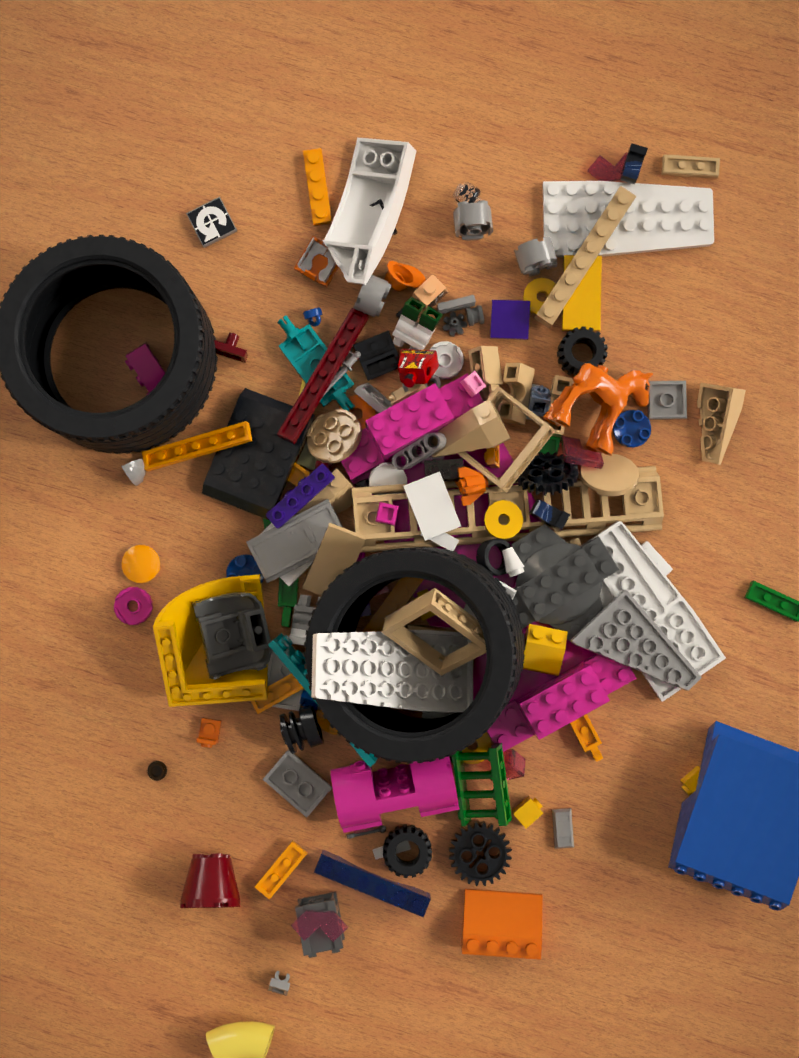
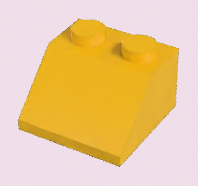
M529 624L524 637L525 658L523 669L559 676L568 632Z

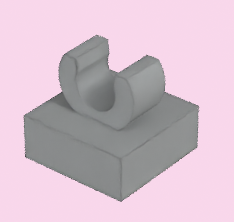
M277 971L275 977L271 978L268 991L287 996L290 983H288L290 974L287 973L286 978L280 980L278 977L280 971Z

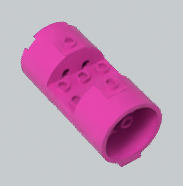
M449 756L440 760L436 758L432 762L417 763L416 761L409 765L400 764L390 769L380 768L375 772L372 771V766L369 767L365 761H357L354 764H350V766L331 769L334 800L343 833L382 825V813L416 806L419 807L421 817L459 810Z

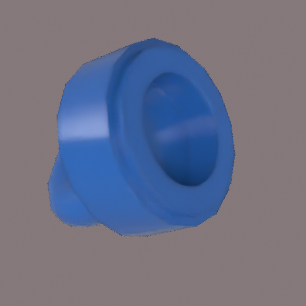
M318 307L304 311L303 315L305 320L308 319L311 326L316 327L320 324V316L323 313L321 308Z

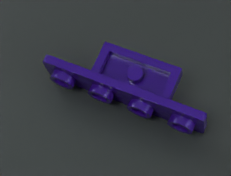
M321 464L308 477L301 479L297 484L298 486L288 491L283 496V499L266 513L267 518L277 529L281 528L335 479V476L324 464Z

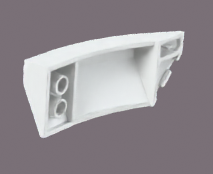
M357 137L348 179L339 207L325 239L322 240L325 246L328 247L331 256L343 272V276L348 283L366 285L389 244L405 200L416 155V150L409 142ZM381 199L384 204V208L382 210L380 204H377L373 207L370 206V204H373L377 202V200Z

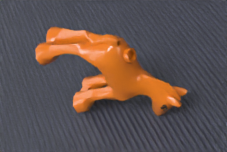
M585 363L581 366L579 373L573 377L575 383L564 388L560 396L551 404L550 409L545 412L542 418L551 425L569 428L571 407L574 401L581 395L589 393L594 401L601 405V410L590 432L585 448L596 454L601 452L612 456L614 451L611 436L613 425L627 405L630 394L638 406L645 407L649 404L650 384L648 379L653 373L644 374L641 371L633 370L615 380L607 374L609 369L605 366L598 365L596 367L591 363Z

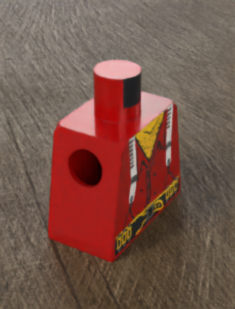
M402 349L398 363L400 382L408 388L413 387L414 384L428 383L439 367L436 350Z

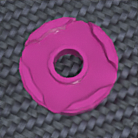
M128 587L122 590L115 598L114 612L116 617L125 624L139 625L145 622L152 613L153 601L150 595L141 588ZM133 600L138 603V609L134 612L128 608L129 603Z

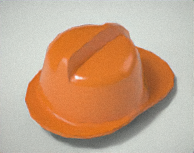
M389 261L387 264L388 271L384 280L389 281L388 284H391V287L396 291H403L408 287L419 288L426 281L424 275L413 266L395 261Z

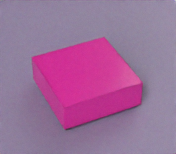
M379 502L375 522L395 526L399 506Z

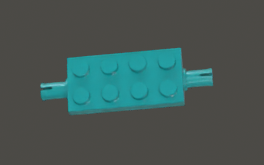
M286 315L283 317V320L280 319L277 322L287 334V339L279 345V348L307 384L325 354L327 347L310 324L301 329L296 328ZM347 373L322 397L320 403L323 407L335 400L344 410L349 411L355 407L345 394L347 390L354 386Z

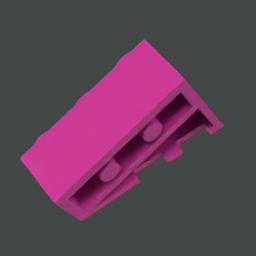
M147 342L126 354L127 360H125V363L131 371L133 369L138 375L136 379L141 387L145 386L149 392L146 394L148 395L161 381L165 371L159 364L156 356L149 349Z

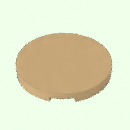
M335 409V411L319 415L312 422L306 435L309 452L315 459L323 463H336L346 459L356 450L360 443L362 435L360 422L351 412L344 409Z
M604 453L593 455L582 463L580 470V479L584 486L590 487L597 491V494L603 496L624 495L627 491L636 487L639 478L637 466L628 458L618 454H612V456Z

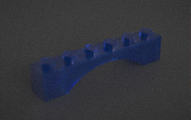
M322 850L314 871L316 874L423 918L431 900V895L428 892L373 874L325 850Z

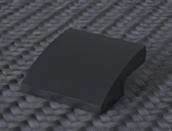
M388 330L353 344L355 351L361 353V357L358 359L368 381L398 369L400 357Z

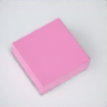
M476 371L460 382L471 398L486 387Z

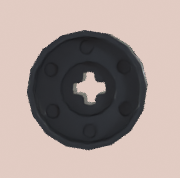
M312 704L299 708L300 718H296L293 711L289 712L290 721L285 713L279 715L281 734L291 754L297 752L296 743L301 751L304 750L305 740H307L311 748L324 743L322 731Z

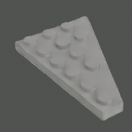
M623 590L570 640L572 644L686 691H689L702 678L627 590Z

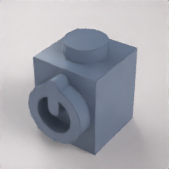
M540 385L531 388L528 409L537 416L543 417L549 409L551 394L548 388Z

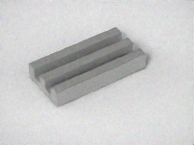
M470 295L438 303L437 311L445 314L473 307L476 303L475 296Z

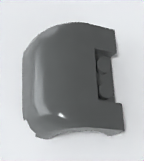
M233 592L192 602L196 622H199L207 656L205 661L209 678L215 680L229 673L242 670L260 671L267 667L273 650L268 645L271 639L261 601L250 593Z

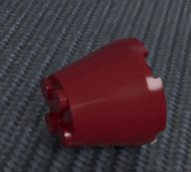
M193 854L180 900V908L240 907V895L230 854Z

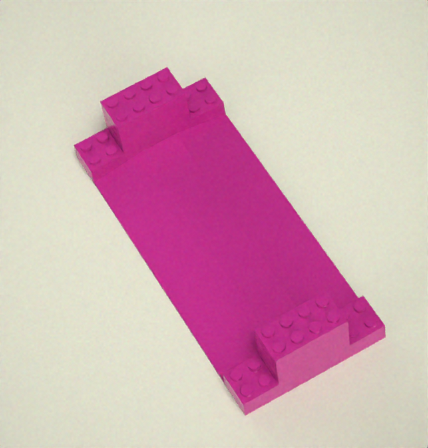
M467 373L439 389L436 383L367 419L365 421L366 428L362 430L358 447L349 457L341 461L352 484L354 485L361 480L369 479L371 471L379 466V464L392 462L393 456L429 433L438 432L470 409L483 403L484 401L479 393L471 398L460 383L469 374ZM504 443L499 445L500 468H491L485 463L484 453L487 452L486 448L471 452L466 451V453L496 477H502L514 462ZM418 446L416 452L419 456L422 454V449ZM456 453L435 458L431 455L412 468L405 469L404 472L407 476V484L439 471L443 481L462 479L458 476L459 467L466 466L473 470H478ZM402 456L401 463L403 465L406 464V459L404 456ZM448 488L447 490H453V489H459V488ZM528 493V504L530 512L532 506L535 503V499L531 493ZM482 494L474 501L476 526H485L484 514L489 507L488 494ZM454 496L455 511L461 527L458 528L468 527L466 506L462 505L461 496ZM408 499L393 500L392 504L399 506L394 526L395 533L409 532ZM530 515V522H541ZM529 529L520 530L519 533H528ZM461 534L451 536L454 538L472 537V534ZM414 538L383 541L385 543L414 541ZM480 544L458 545L455 547L454 552L460 555L463 554L477 563L476 554ZM492 546L488 556L489 562L493 568L497 569L502 563V554L498 547ZM435 547L438 549H446L444 547ZM507 573L493 577L514 588L518 575L510 577ZM426 579L423 580L413 594L414 598L418 597V592L425 589L431 591L436 588L462 609L466 605L450 589ZM437 615L426 619L430 626L451 627ZM538 621L531 623L533 625L555 629L550 624H544ZM528 626L522 629V634H524V637ZM567 639L559 676L523 669L512 698L487 732L493 743H502L503 752L533 735L540 740L609 702L608 694L637 678L630 667L572 644ZM486 653L474 659L473 700L483 682L486 669Z

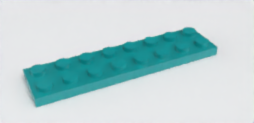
M280 633L268 645L311 696L312 690L309 689V680L306 679L307 669L304 668V664H306L304 661L305 657L299 650L296 651L294 649L293 643L287 635ZM352 742L350 743L369 767L376 763L378 758L374 757V754H367L364 750L355 748V744Z

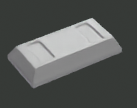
M571 808L552 809L555 849L574 848Z

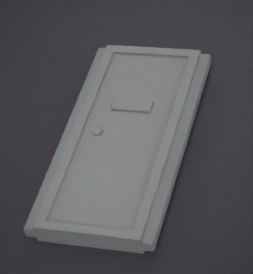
M328 499L292 517L281 528L277 529L274 527L246 542L267 583L313 560L329 523L343 528Z

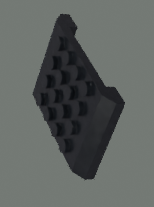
M245 388L237 400L227 427L247 421L250 425L252 441L216 452L203 483L202 494L269 520L266 513L279 502L306 433L315 419V414H312L298 440L293 444L277 435L293 406Z

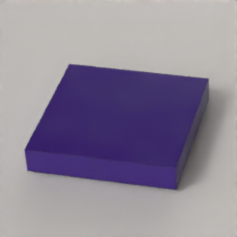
M492 300L490 338L529 340L530 301Z

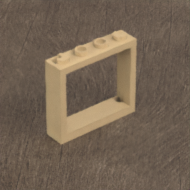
M498 386L493 393H489L487 400L490 399L496 408L503 399L507 400L541 426V428L500 479L468 453L460 452L457 454L502 490L508 492L556 430Z
M436 588L386 616L382 629L384 635L441 676L486 653L485 639L478 620ZM431 611L472 642L444 656L405 628L404 625Z

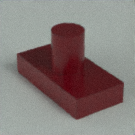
M230 332L225 343L214 340L215 349L218 351L216 354L246 363L248 357L247 350L236 347L239 340L237 334Z

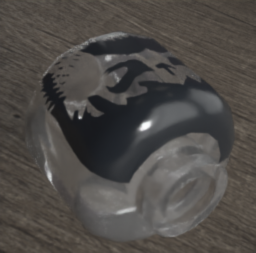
M469 182L460 183L453 193L455 204L463 201L477 203L482 200L479 197L480 189Z

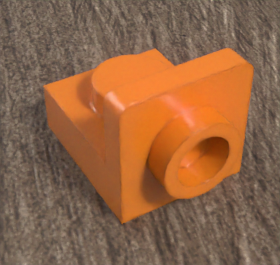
M203 717L201 719L199 737L196 742L201 743L202 747L212 748L213 745L218 744L222 720Z

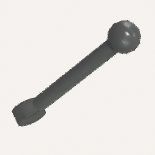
M381 825L376 829L346 834V837L351 839L376 832L384 833L386 832V827Z

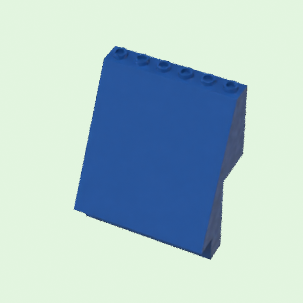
M715 721L708 728L696 790L681 804L668 868L673 869L678 874L692 876L696 881L710 883L717 889L731 891L733 895L750 898V901L754 903L768 905L772 910L780 911L789 906L799 877V752Z

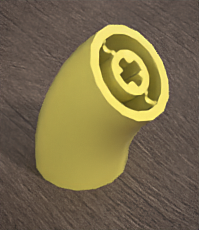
M253 1021L229 1023L206 1032V1040L214 1058H266L275 1026Z

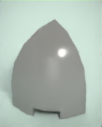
M143 459L134 460L121 466L134 485L138 486L143 482L146 474Z

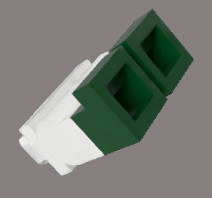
M410 297L404 304L402 314L393 331V344L402 347L406 342L411 345L409 349L423 350L443 314L429 306L423 312L426 305ZM428 314L434 315L436 319H434L433 317L429 316Z

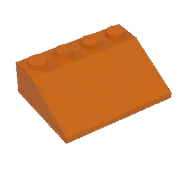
M465 889L461 938L462 954L541 960L543 895Z

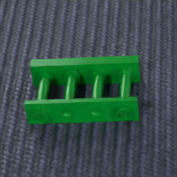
M494 743L487 752L462 753V751H457L456 754L450 756L454 766L459 803L458 818L461 820V826H466L471 821V818L495 817L498 819L499 826H507L512 820L502 743ZM463 760H488L491 763V770L465 772ZM491 779L494 788L493 790L467 791L466 780ZM493 798L496 801V808L470 810L469 799Z

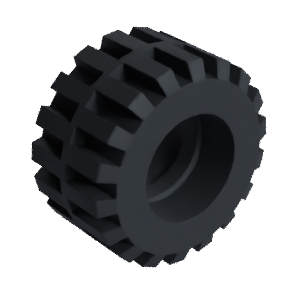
M577 327L563 337L557 352V357H559L558 363L562 364L563 371L567 370L568 375L571 376L573 374L576 376L581 366L585 363H591L596 367L604 364L608 354L606 352L608 347L607 344H604V337L601 338L599 336L600 332H593L594 329L591 327L589 330L586 327H581L580 329ZM577 343L586 344L592 351V359L588 362L576 360L572 354V346Z
M405 824L403 827H395V830H391L384 841L383 858L385 865L389 867L391 872H395V875L398 877L403 875L404 878H408V876L413 878L418 873L422 874L423 870L428 868L432 858L431 842L428 839V835L421 828H415V825L407 826ZM403 841H412L417 844L419 854L411 861H403L396 855L397 845Z

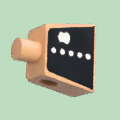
M431 275L414 291L412 297L426 305L423 310L424 312L428 306L431 308L435 306L449 291L434 275Z

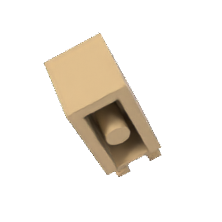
M479 346L468 350L471 373L476 371L486 385L480 391L484 402L487 401L490 392L493 393L499 385L503 384L498 347Z

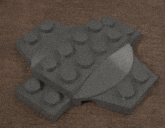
M543 524L511 544L525 566L523 567L524 572L517 576L515 587L513 588L517 592L513 602L517 607L515 610L520 615L523 628L535 621L550 624L557 630L567 631V639L570 641L603 610L600 598L603 580L617 572L619 568L599 536L583 546L567 543L547 525Z

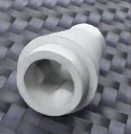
M513 547L503 550L506 574L508 573L510 577L523 573V567L525 566Z

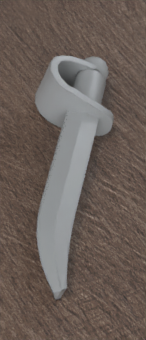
M349 351L342 363L343 366L336 373L325 394L348 370L352 371L351 366L361 357L359 351L354 353Z

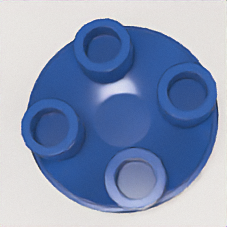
M640 410L624 411L618 416L613 425V434L616 440L623 446L639 447L650 437L651 424L649 419Z
M244 554L231 560L226 570V578L260 574L261 584L264 580L252 555Z

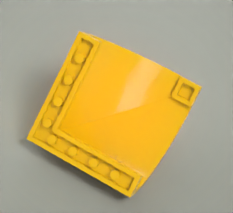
M260 574L227 577L198 585L175 597L158 614L153 630L169 707L267 700L268 664L266 668L260 671L242 670L226 674L215 680L209 678L205 661L207 656L199 622H196L192 602L233 592H246L254 595L261 601L264 609Z

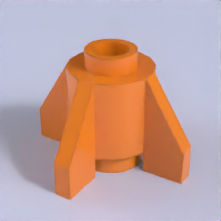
M466 466L458 468V476L462 479L455 480V485L459 487V491L463 495L461 496L462 505H471L488 488L487 477Z

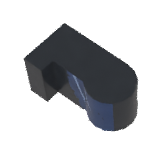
M631 143L622 168L621 181L635 185L648 148Z
M536 499L529 512L531 516L558 532L564 528L570 516L565 511L550 506L539 499Z

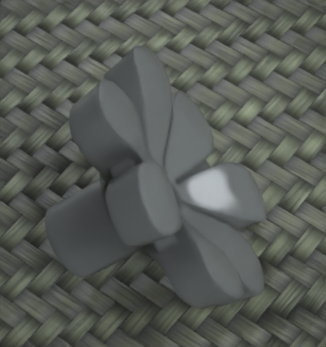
M451 312L450 318L444 317L443 322L446 323L443 326V330H449V336L454 337L456 332L458 335H462L464 333L462 328L467 327V322L462 321L464 315L459 314L456 316L455 312Z

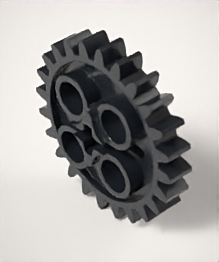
M539 452V455L534 457L516 482H518V486H522V490L528 489V493L536 491V495H538L540 492H543V495L546 496L549 492L551 495H554V492L557 491L561 494L562 489L568 491L569 487H574V483H577L578 465H575L574 460L570 461V457L564 458V454L557 456V452L553 455L547 452L546 455H543Z
M475 821L474 827H471L468 823L467 830L460 827L462 834L455 833L457 840H451L454 847H449V851L454 853L449 855V859L455 860L451 863V867H457L455 874L462 873L461 880L467 877L468 884L475 880L476 886H478L479 881H482L483 885L486 886V880L494 884V877L500 880L499 873L506 874L504 867H510L506 860L512 859V856L507 854L512 849L511 847H506L510 842L509 840H503L506 834H499V827L493 830V823L486 827L485 821L482 822L481 826H478L477 821ZM477 835H481L484 838L480 844L473 842L474 837ZM491 839V842L484 848L486 842ZM492 847L499 849L498 854L495 856L489 854V850ZM483 850L484 856L479 855L477 858L476 851L481 852ZM464 851L472 853L471 858L467 860L463 859L461 855ZM476 859L474 865L470 868L469 865ZM480 863L487 864V869L483 872L477 870V866Z

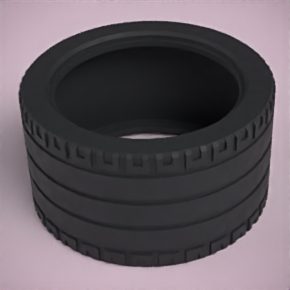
M87 235L84 238L79 236L74 240L67 239L64 243L59 242L57 246L47 248V251L44 253L40 252L39 256L34 260L31 259L27 266L24 265L19 275L16 274L13 283L9 284L10 288L7 293H4L3 302H0L1 378L6 383L5 387L9 390L11 397L17 401V405L27 415L31 416L33 420L45 428L78 445L110 454L112 452L115 454H130L132 451L137 453L142 450H149L153 446L158 447L160 444L170 441L169 438L176 437L179 432L186 429L185 426L192 423V420L199 415V410L203 409L204 403L208 400L209 391H212V385L216 378L214 373L217 372L218 357L216 353L218 351L215 349L214 340H216V337L213 335L214 330L206 311L184 277L171 262L166 261L164 256L158 254L152 248L148 249L146 245L136 243L131 239L128 241L124 237L117 238L114 235H109L108 237L104 235L95 237ZM110 289H134L148 293L164 302L169 308L174 325V348L167 371L157 386L140 401L117 411L90 413L72 409L58 391L51 370L53 339L67 313L85 298Z
M435 547L386 550L365 557L362 561H357L349 568L343 570L344 573L339 574L328 585L329 588L324 590L320 600L316 603V609H313L311 613V620L308 622L309 629L306 630L305 635L307 636L306 642H304V647H306V652H304L306 664H304V668L307 669L306 679L309 680L310 690H312L313 634L356 632L360 616L369 601L382 588L404 577L426 579L443 585L458 595L469 606L480 624L485 639L486 669L483 682L476 697L463 713L456 712L449 716L434 719H419L402 715L388 707L313 698L318 704L319 711L322 710L324 719H327L330 722V726L338 731L337 734L346 738L348 743L352 742L355 744V748H360L367 754H374L376 758L381 757L386 761L395 760L396 763L432 762L436 758L440 760L452 756L457 751H462L473 744L476 739H479L492 726L505 709L517 688L521 677L520 674L523 670L525 658L523 626L520 615L515 610L517 607L510 594H507L506 588L497 578L492 576L490 571L481 564H477L475 560L463 554H457L454 551Z

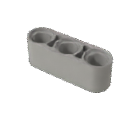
M433 432L423 436L393 456L392 464L397 470L412 468L444 448L447 441L446 436L441 432ZM434 436L438 439L437 446H434L432 443ZM418 446L422 449L421 456L416 452ZM402 456L406 459L405 465L401 463Z

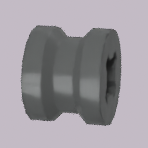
M477 305L472 309L470 307L465 308L469 327L475 323L484 324L481 305Z

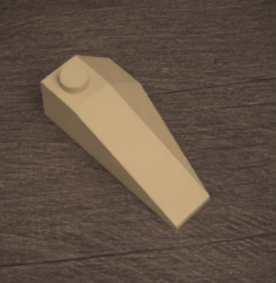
M706 383L700 384L697 406L700 408L701 416L699 426L702 428V437L700 438L702 461L721 465L741 413L746 390Z
M489 399L470 409L438 432L446 436V445L434 453L432 457L453 455L466 451L471 452L483 448H494L511 439L491 400ZM434 436L432 443L434 446H437L438 439Z
M335 468L331 472L335 479L294 516L327 499L336 514L348 509L353 504L351 488H354L353 485Z

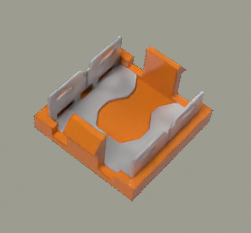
M312 236L294 270L327 288L339 267L324 242Z

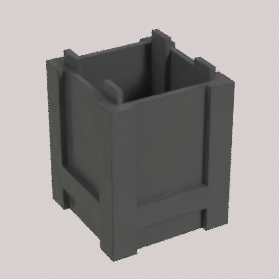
M337 892L298 899V906H295L304 956L308 955L309 958L317 957L316 953L332 950V953L340 952V949L343 948L345 935Z

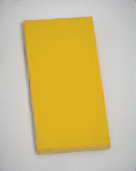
M564 255L563 273L575 255ZM597 256L563 308L562 331H572L577 327L578 329L586 327L588 330L591 327L594 329L593 332L601 331L602 256Z

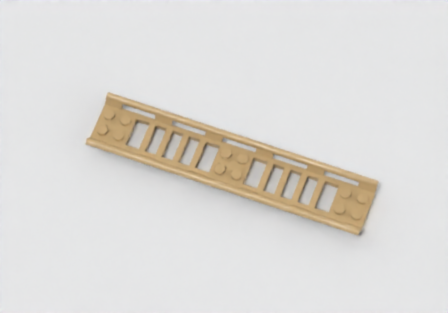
M656 466L637 467L639 478L636 487L622 495L623 516H610L608 496L599 494L601 517L591 518L588 486H584L581 480H577V483H574V487H580L583 519H572L569 490L562 489V509L570 514L564 527L586 525V528L561 530L559 532L555 530L554 532L561 538L598 535L608 528L606 527L607 523H615L617 521H642V524L625 525L630 532L662 530L664 513L660 476L656 471ZM578 471L577 479H580V471ZM487 478L488 486L496 485L490 479ZM455 480L444 481L446 489L459 488L455 485ZM406 484L351 488L355 532L366 536L360 553L398 548L442 547L429 539L424 541L421 531L417 529V521L409 501V532L395 533L393 525L375 522L379 502L392 504L393 500H406L408 498L406 493L372 494L405 492L403 486ZM512 485L508 492H505L500 487L494 486L486 488V491L483 493L488 494L489 506L501 500L511 501L516 504L523 516V525L520 530L529 529L528 533L544 524L543 522H530L528 489L522 490V486ZM459 489L447 490L455 509L454 496H461ZM542 492L543 501L551 506L550 492L546 496ZM474 502L471 505H466L468 527L456 528L446 532L449 535L472 534V537L456 538L459 540L456 546L482 544L486 540L497 539L489 534L485 526H476ZM506 515L498 517L501 525L508 524L509 520ZM517 533L512 538L504 540L507 542L517 541L528 533ZM414 538V541L376 544V541Z

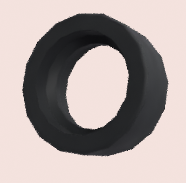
M499 538L484 541L477 550V564L484 566L492 573V576L506 574L502 551L510 548L511 545L506 540ZM492 546L498 547L502 554V563L497 569L493 568L489 562L488 556Z

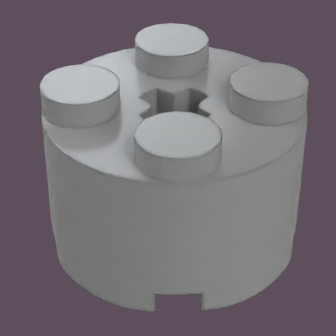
M481 200L477 203L463 201L457 204L458 207L453 212L456 237L460 235L462 240L470 241L482 239L486 233H488V236L493 233L491 207L487 201Z
M543 237L544 241L538 242V239L530 240L519 245L518 250H514L522 274H529V277L538 275L540 273L539 270L545 268L548 270L557 266V257L550 237Z
M371 275L367 284L362 285L353 309L375 317V315L379 317L385 303L381 300L382 298L386 300L391 288V284H388L389 281Z

